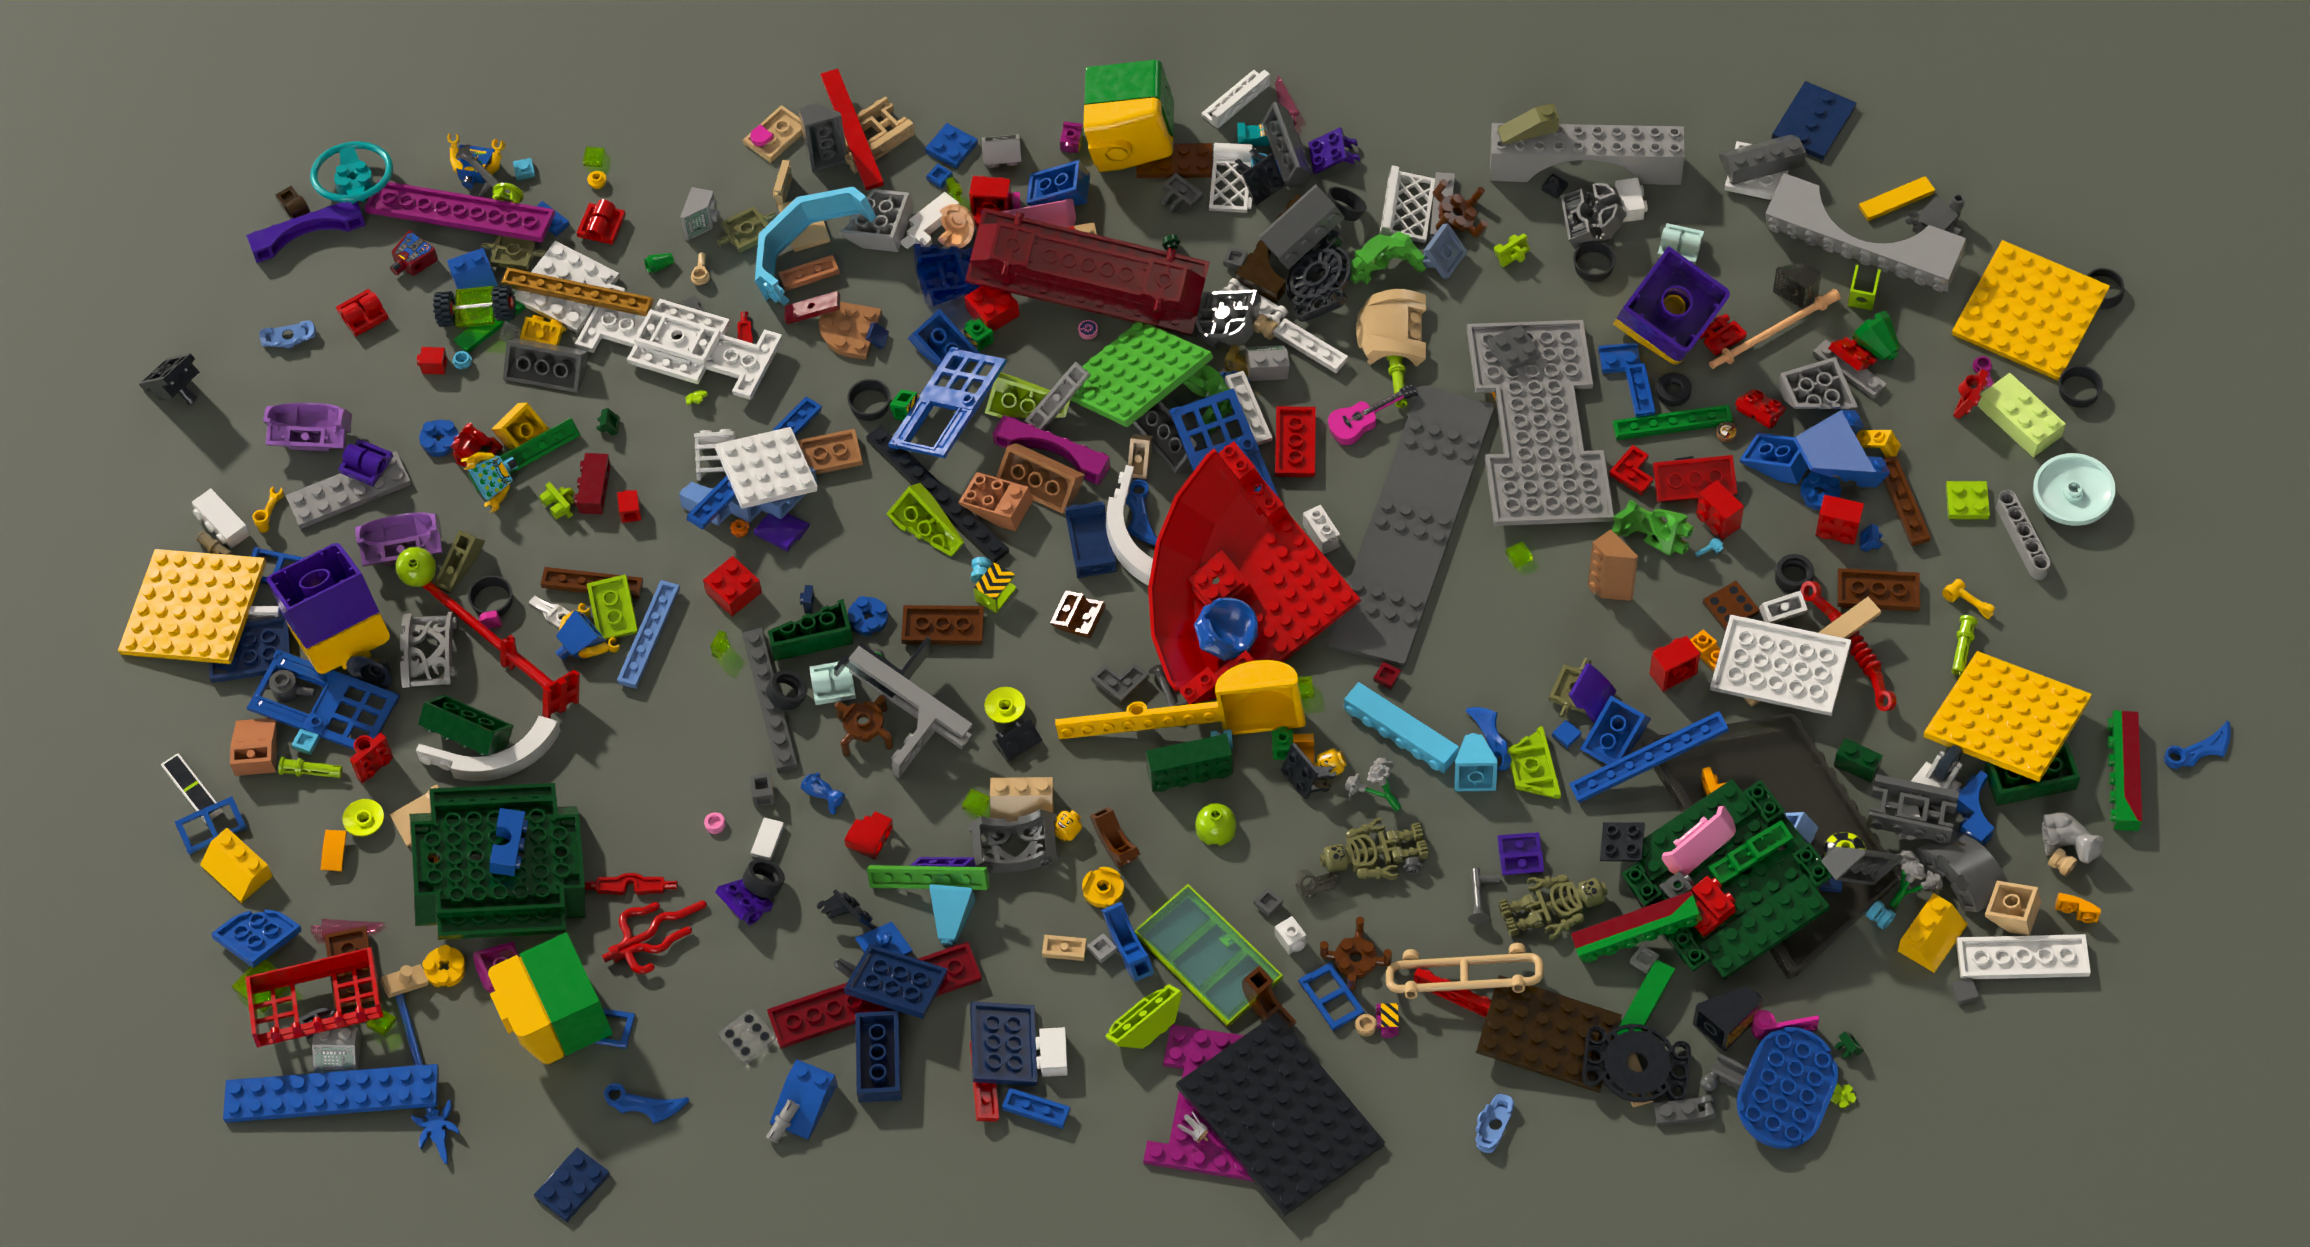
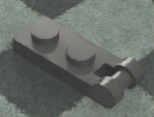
M1713 1095L1653 1103L1656 1125H1674L1717 1118L1716 1109L1713 1108ZM1698 1107H1705V1111L1699 1112Z

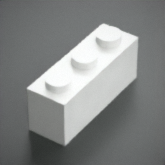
M211 488L192 501L195 509L193 513L198 520L203 519L206 528L211 533L214 531L217 534L216 537L221 541L222 545L226 544L232 549L250 536L246 524Z

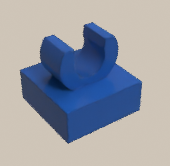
M1871 524L1860 532V550L1868 552L1872 548L1879 549L1883 546V543L1879 542L1883 534L1879 532L1877 525Z

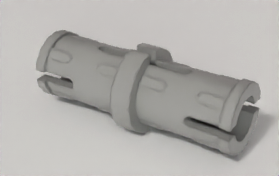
M788 1099L781 1113L776 1115V1121L766 1137L778 1144L786 1128L790 1127V1121L800 1106Z

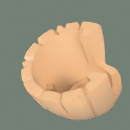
M947 205L940 209L942 214L941 224L945 228V232L938 238V241L949 248H963L973 238L975 232L974 217L970 210L962 205Z

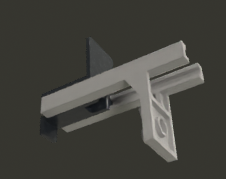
M928 636L902 670L862 643H860L850 657L844 654L834 667L835 676L838 677L845 667L849 668V672L918 719L917 730L914 734L910 733L906 737L904 747L901 750L897 749L892 756V774L897 778L901 777L934 732H937L960 749H963L972 737V734L967 732L972 727L971 722L909 681L931 652V638Z

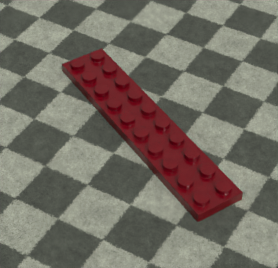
M968 942L918 958V960L948 969V975L936 996L982 981ZM846 982L769 1008L767 1013L779 1048L783 1049L856 1024L855 1013L895 1010L844 994Z

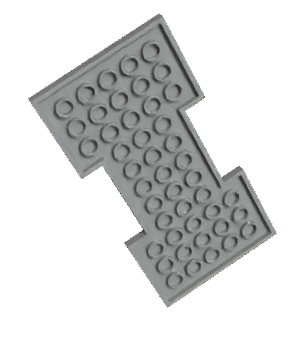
M1583 320L1467 324L1466 329L1475 393L1495 392L1504 454L1485 455L1494 526L1613 521L1614 513L1604 450L1584 451L1574 390L1592 389L1593 387ZM1521 325L1541 352V357L1506 372L1487 345V339Z

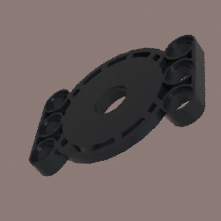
M1331 230L1317 243L1320 244L1319 247L1315 250L1311 248L1296 262L1289 273L1286 283L1287 296L1296 305L1293 314L1300 322L1311 320L1338 309L1347 301V296L1343 290L1350 281L1353 264L1347 252L1340 248L1343 238L1336 230ZM1337 237L1334 242L1330 243L1332 238ZM1326 271L1322 279L1312 283L1316 273ZM1338 295H1341L1337 301H1334ZM1321 302H1324L1320 308H1317ZM1307 309L1304 314L1300 315L1302 310Z
M1642 1024L1622 1025L1613 1029L1608 1034L1602 1027L1593 1026L1588 1030L1585 1037L1582 1082L1588 1087H1596L1603 1081L1604 1085L1613 1094L1631 1102L1644 1103L1654 1101L1665 1093L1671 1101L1683 1100L1688 1092L1691 1047L1685 1041H1677L1672 1046L1669 1040L1660 1032ZM1628 1029V1032H1624L1620 1035L1617 1034V1032L1621 1030ZM1634 1029H1641L1647 1031V1033L1641 1031H1634ZM1598 1032L1602 1040L1594 1041L1590 1034ZM1651 1033L1657 1036L1662 1041V1043L1657 1038L1653 1037ZM1675 1048H1684L1686 1051V1055L1678 1056L1675 1052ZM1596 1052L1600 1056V1060L1592 1061L1588 1054ZM1632 1054L1642 1056L1647 1061V1068L1642 1072L1631 1070L1627 1064L1628 1057ZM1681 1067L1684 1070V1075H1675L1673 1068ZM1594 1072L1597 1074L1598 1080L1590 1081L1586 1074ZM1679 1087L1682 1090V1096L1673 1095L1671 1088ZM1656 1093V1095H1654V1096L1646 1097L1647 1095Z

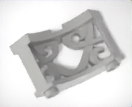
M448 612L447 615L426 617H412V613L404 614L401 624L403 634H400V651H404L402 661H400L402 688L451 684L453 678H456V668L452 666V640L454 629H457V618L453 617V612ZM429 634L440 645L426 659L423 652L418 648L412 647V645L419 644ZM419 656L422 660V663L419 662V659L413 661V657ZM431 667L437 675H439L438 667H444V678L430 677L429 669ZM424 672L426 673L427 679L412 680V678H415L423 674Z

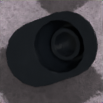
M353 656L346 663L348 672L361 681L383 689H387L392 683L390 665L382 657Z

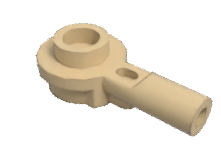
M703 252L699 253L698 265L691 274V281L695 285H704L710 279V274L705 268L706 254Z

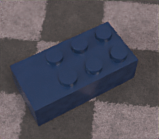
M899 1012L855 1013L856 1086L859 1103L902 1100Z

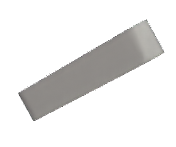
M2003 490L1999 494L1996 511L2030 576L2035 580H2043L2048 575L2050 559L2016 494L2011 490Z

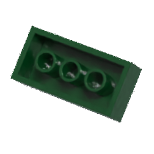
M445 694L424 702L418 725L425 727L426 731L436 732L446 740H454L460 743V746L474 749L482 756H489L507 748L514 726Z
M1227 734L1146 750L1147 773L1152 792H1162L1168 788L1185 787L1188 784L1204 783L1211 779H1223L1233 775L1232 752Z
M2064 742L2040 782L1986 762L1984 772L1988 775L1987 781L1996 806L2077 790L2081 778L2068 742Z

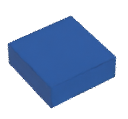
M937 164L927 174L926 179L942 189L953 177V172Z
M1567 720L1552 733V737L1567 749L1581 736V731Z

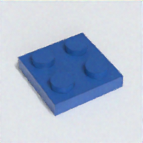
M946 123L927 145L925 152L957 169L976 147L978 139Z

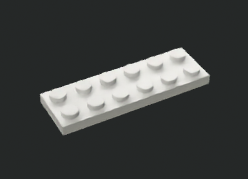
M2085 934L1957 937L1956 940L1961 980L1968 978L2089 977L2091 973Z

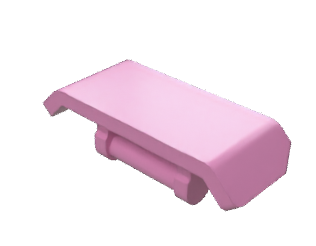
M1073 199L1000 211L1016 215V212H1020V215L1024 213L1025 218L1062 227L1074 226L1076 221Z
M1718 807L1717 814L1710 820H1707L1705 817L1701 818L1699 823L1673 842L1676 846L1673 851L1662 854L1661 859L1671 873L1676 874L1680 871L1683 876L1685 874L1688 875L1735 835L1736 827L1734 820L1726 807Z

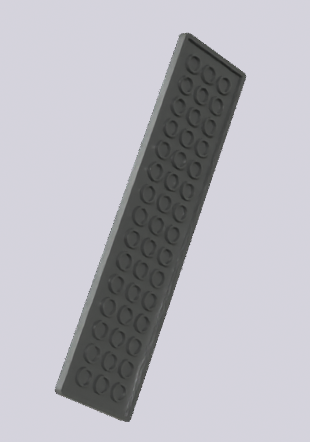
M1423 385L1419 386L1418 396H1415L1348 585L1358 595L1361 602L1334 622L1328 638L1329 648L1398 667L1406 665L1494 413L1493 403Z

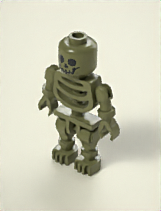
M1376 818L1369 825L1363 824L1361 828L1348 830L1346 832V848L1343 844L1326 846L1319 858L1321 866L1326 867V870L1330 873L1347 870L1349 864H1351L1352 871L1357 872L1356 875L1359 879H1367V877L1380 879V877H1384L1389 880H1396L1398 874H1391L1390 871L1396 872L1398 866L1391 865V858L1394 864H1401L1410 857H1419L1421 860L1428 859L1429 852L1427 844L1423 840L1420 822L1413 823L1411 831L1405 829L1403 832L1395 830L1386 832L1385 840L1383 831L1386 825L1378 827L1376 824H1381L1382 818ZM1370 833H1378L1379 846H1376L1369 837ZM1410 839H1413V842H1417L1415 849L1409 847L1407 850L1399 847L1400 842L1404 840L1408 842ZM1377 854L1383 855L1386 865L1383 869L1375 867ZM1373 856V859L1368 862V857Z
M1557 875V877L1553 878L1545 876V879L1531 877L1527 879V884H1536L1534 887L1529 886V892H1536L1537 901L1534 895L1527 894L1518 902L1516 900L1511 901V904H1508L1507 899L1500 900L1499 909L1503 919H1506V927L1510 937L1519 935V930L1523 932L1527 930L1526 928L1537 929L1544 925L1542 917H1544L1547 924L1545 933L1550 930L1555 931L1554 934L1549 936V940H1554L1562 931L1567 932L1570 930V927L1583 923L1582 905L1586 908H1591L1603 904L1608 891L1605 883H1600L1597 878L1580 882L1576 889L1574 883L1569 882L1567 875ZM1543 887L1551 889L1550 902L1548 901V903L1544 902L1539 890ZM1567 891V896L1563 897V892ZM1559 892V898L1555 900L1554 895ZM1519 910L1531 912L1525 920L1523 918L1518 919L1519 922H1515L1514 917H1512V912L1518 913ZM1553 910L1555 915L1561 919L1559 924H1551V917L1548 911Z

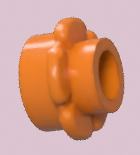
M736 519L730 524V530H732L731 533L734 536L741 538L747 535L750 527L747 521Z

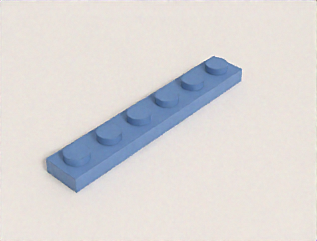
M660 580L617 678L618 684L637 689L680 591L678 584Z

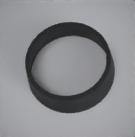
M1331 187L1328 191L1327 197L1343 214L1344 220L1357 221L1367 209L1363 199L1348 189ZM1337 201H1340V202H1343V203L1347 204V205L1350 206L1352 209H1349V208H1347V207L1341 205V204L1338 203Z
M1600 241L1585 242L1578 246L1574 252L1575 270L1584 280L1591 282L1602 281L1608 278L1613 271L1616 262L1615 252L1606 243ZM1599 252L1610 260L1611 268L1603 273L1591 274L1580 269L1577 261L1585 253Z
M2098 268L2088 273L2087 276L2091 278L2094 276L2110 277L2121 287L2120 293L2115 297L2104 298L2100 309L2115 307L2122 301L2124 282L2117 272L2107 268Z
M2071 366L2064 370L2059 378L2061 398L2067 404L2074 407L2092 405L2103 389L2101 376L2094 369L2087 366ZM2070 377H2085L2093 382L2097 389V395L2086 400L2075 399L2063 390L2062 384Z
M865 379L855 383L850 388L847 400L856 417L866 421L877 420L884 416L889 409L890 391L879 380ZM876 390L885 395L887 403L877 412L862 413L853 408V400L863 391Z
M496 575L484 576L476 580L468 592V600L474 611L479 616L484 612H489L475 607V597L486 587L499 586L504 588L510 595L507 603L496 610L499 617L504 615L512 605V588L509 582Z

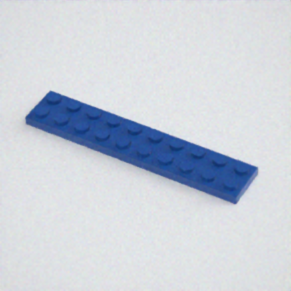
M438 1064L226 1080L223 1120L225 1123L437 1107Z

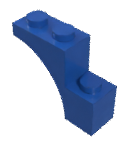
M1981 770L1976 776L1972 775L1968 779L1963 789L1959 788L1957 790L1959 791L1956 810L1965 816L1960 823V832L1972 837L1984 846L1992 838L1995 827L1987 821L1979 804V793L1985 786L1988 777Z
M1119 902L1102 909L1112 942L1122 955L1127 972L1136 982L1155 974L1149 955L1139 942L1124 905Z

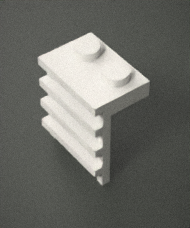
M721 429L719 432L702 430L700 433H694L697 481H701V473L725 472L723 467L701 468L700 461H716L720 459L719 456H700V450L715 449L718 443L737 439L736 433L731 431V429Z

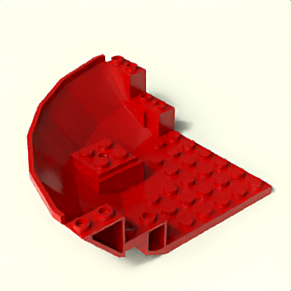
M1234 441L1230 445L1225 446L1219 453L1215 448L1207 453L1175 495L1156 540L1148 585L1151 637L1168 683L1175 691H1179L1189 704L1217 699L1215 693L1217 680L1223 673L1237 665L1258 660L1284 662L1361 602L1358 595L1289 514L1283 502L1263 480L1256 467ZM1258 487H1262L1260 491H1255ZM1215 578L1220 579L1217 584H1213V580ZM1218 598H1235L1244 601L1253 609L1258 620L1259 635L1249 653L1244 651L1237 658L1227 661L1201 650L1194 628V623L1198 619L1202 608Z

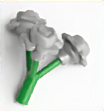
M1385 757L1377 758L1376 761H1373V765L1368 772L1367 781H1371V783L1378 782L1386 794L1367 788V785L1361 783L1359 773H1357L1355 776H1349L1346 780L1345 790L1349 792V797H1352L1358 791L1368 792L1385 798L1395 812L1398 811L1402 806L1391 793L1387 779L1390 775L1389 771L1394 767L1393 761H1388Z
M1902 850L1899 855H1902L1903 859L1898 863L1901 865L1902 871L1900 889L1889 903L1894 909L1897 908L1908 894L1929 889L1936 895H1939V889L1943 887L1940 875L1937 873L1933 874L1931 871H1927L1926 875L1923 864L1919 863L1920 860L1916 858L1915 854L1912 851ZM1926 878V881L1920 883V886L1906 890L1914 879L1922 880Z

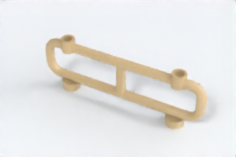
M1522 943L1511 944L1509 946V954L1420 959L1418 951L1408 949L1403 953V961H1396L1388 966L1386 970V985L1394 993H1405V997L1408 999H1415L1418 996V992L1512 987L1514 992L1521 993L1525 990V986L1535 985L1542 980L1544 964L1542 958L1538 955L1526 953V947ZM1528 961L1535 963V975L1532 977L1514 975L1512 978L1469 981V965ZM1460 966V981L1417 984L1414 981H1408L1405 985L1394 983V972L1399 969Z

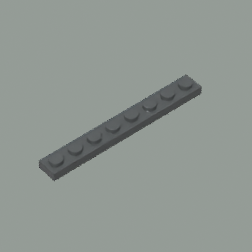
M762 628L742 632L777 772L798 768L783 710L775 707L769 701L766 694L767 685L774 674Z

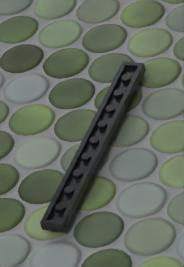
M880 425L866 436V440L912 485L921 483L935 498L950 522L993 563H996L1009 553V548L970 510L959 505V500L911 453L904 449L897 450L888 446L893 436Z

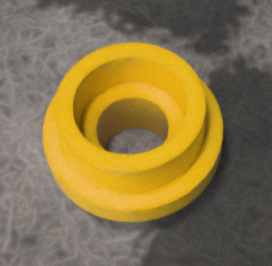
M594 171L587 178L588 184L594 189L604 187L607 180L606 175L601 171Z

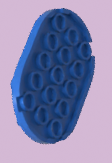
M1785 1027L1784 1029L1769 1033L1757 1046L1737 1095V1110L1740 1120L1750 1135L1769 1147L1789 1149L1800 1146L1816 1133L1822 1122L1837 1084L1838 1068L1830 1053L1831 1049L1816 1034L1797 1027Z

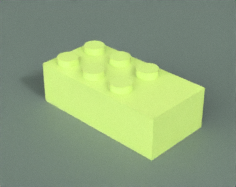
M2011 373L1981 393L1982 397L1978 407L2033 458L2063 436L2066 423Z

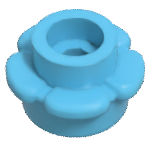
M459 351L454 355L453 364H455L454 366L457 369L468 368L471 365L472 358L467 352Z

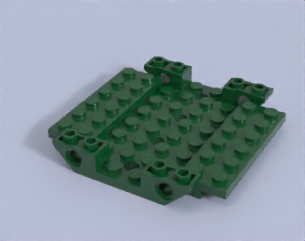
M1731 779L1645 837L1642 862H1637L1621 873L1636 899L1644 908L1667 900L1661 893L1659 885L1675 874L1669 871L1661 859L1662 854L1673 851L1676 848L1673 842L1699 823L1701 818L1705 817L1707 820H1710L1716 815L1718 807H1726L1734 820L1736 832L1730 840L1688 874L1694 883L1692 887L1706 876L1711 880L1713 879L1708 871L1710 865L1726 857L1729 852L1745 844L1748 839L1777 822L1783 821L1793 836V839L1787 842V848L1782 851L1776 850L1753 865L1751 873H1741L1722 885L1720 890L1724 894L1730 893L1736 901L1734 904L1736 912L1706 937H1703L1694 926L1679 928L1673 934H1663L1681 960L1692 971H1695L1709 961L1724 980L1830 909L1829 904L1816 888L1833 876L1822 863V858L1812 845L1805 842L1789 821L1785 810L1762 780H1759L1742 792L1735 781ZM1679 883L1675 888H1680L1682 885Z
M555 783L429 788L431 813L409 814L415 926L437 925L438 940L563 934L566 932L565 919L585 918V883L579 812L577 806H557ZM500 808L524 811L525 820H528L527 832L522 833V838H525L523 851L519 850V852L524 854V857L521 859L520 869L515 871V876L489 873L493 844L506 845L510 842L504 837L496 836ZM563 850L566 852V855L559 857L555 852ZM473 854H479L482 859L474 861L470 857ZM436 856L440 860L436 863H431L428 861V858Z

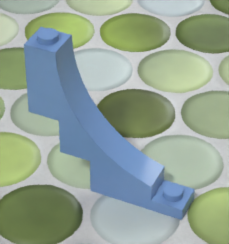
M809 467V469H810V471H811V473H812V475H813V477H814V480H815V482H816V484H817V478H816L815 469ZM691 481L679 493L682 508L691 511L713 488L701 486ZM806 494L741 509L735 497L711 522L719 526L730 514H733L750 523L761 511L768 514L771 513L781 519Z

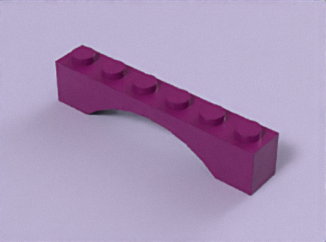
M1003 415L993 432L994 444L1007 448L1009 445L1018 443L1026 448L1044 449L1054 452L1069 461L1078 472L1085 474V480L1097 485L1101 484L1110 469V457L1105 453L1094 451L1085 445L1076 444L1068 438L1058 437L1052 432L1043 431L1032 424H1025L1014 417Z

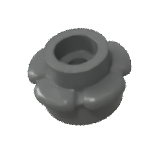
M1410 857L1404 860L1403 869L1408 874H1417L1423 868V863H1421L1419 857Z

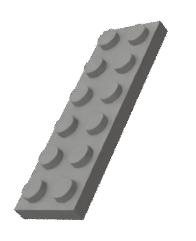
M397 451L392 452L394 457L374 487L343 474H337L285 495L299 528L303 529L410 486V479Z

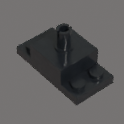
M189 353L165 359L139 385L143 390L150 389L159 400L173 398L179 393L187 404L190 405L198 396L192 392L187 384L200 372L192 364L195 358Z

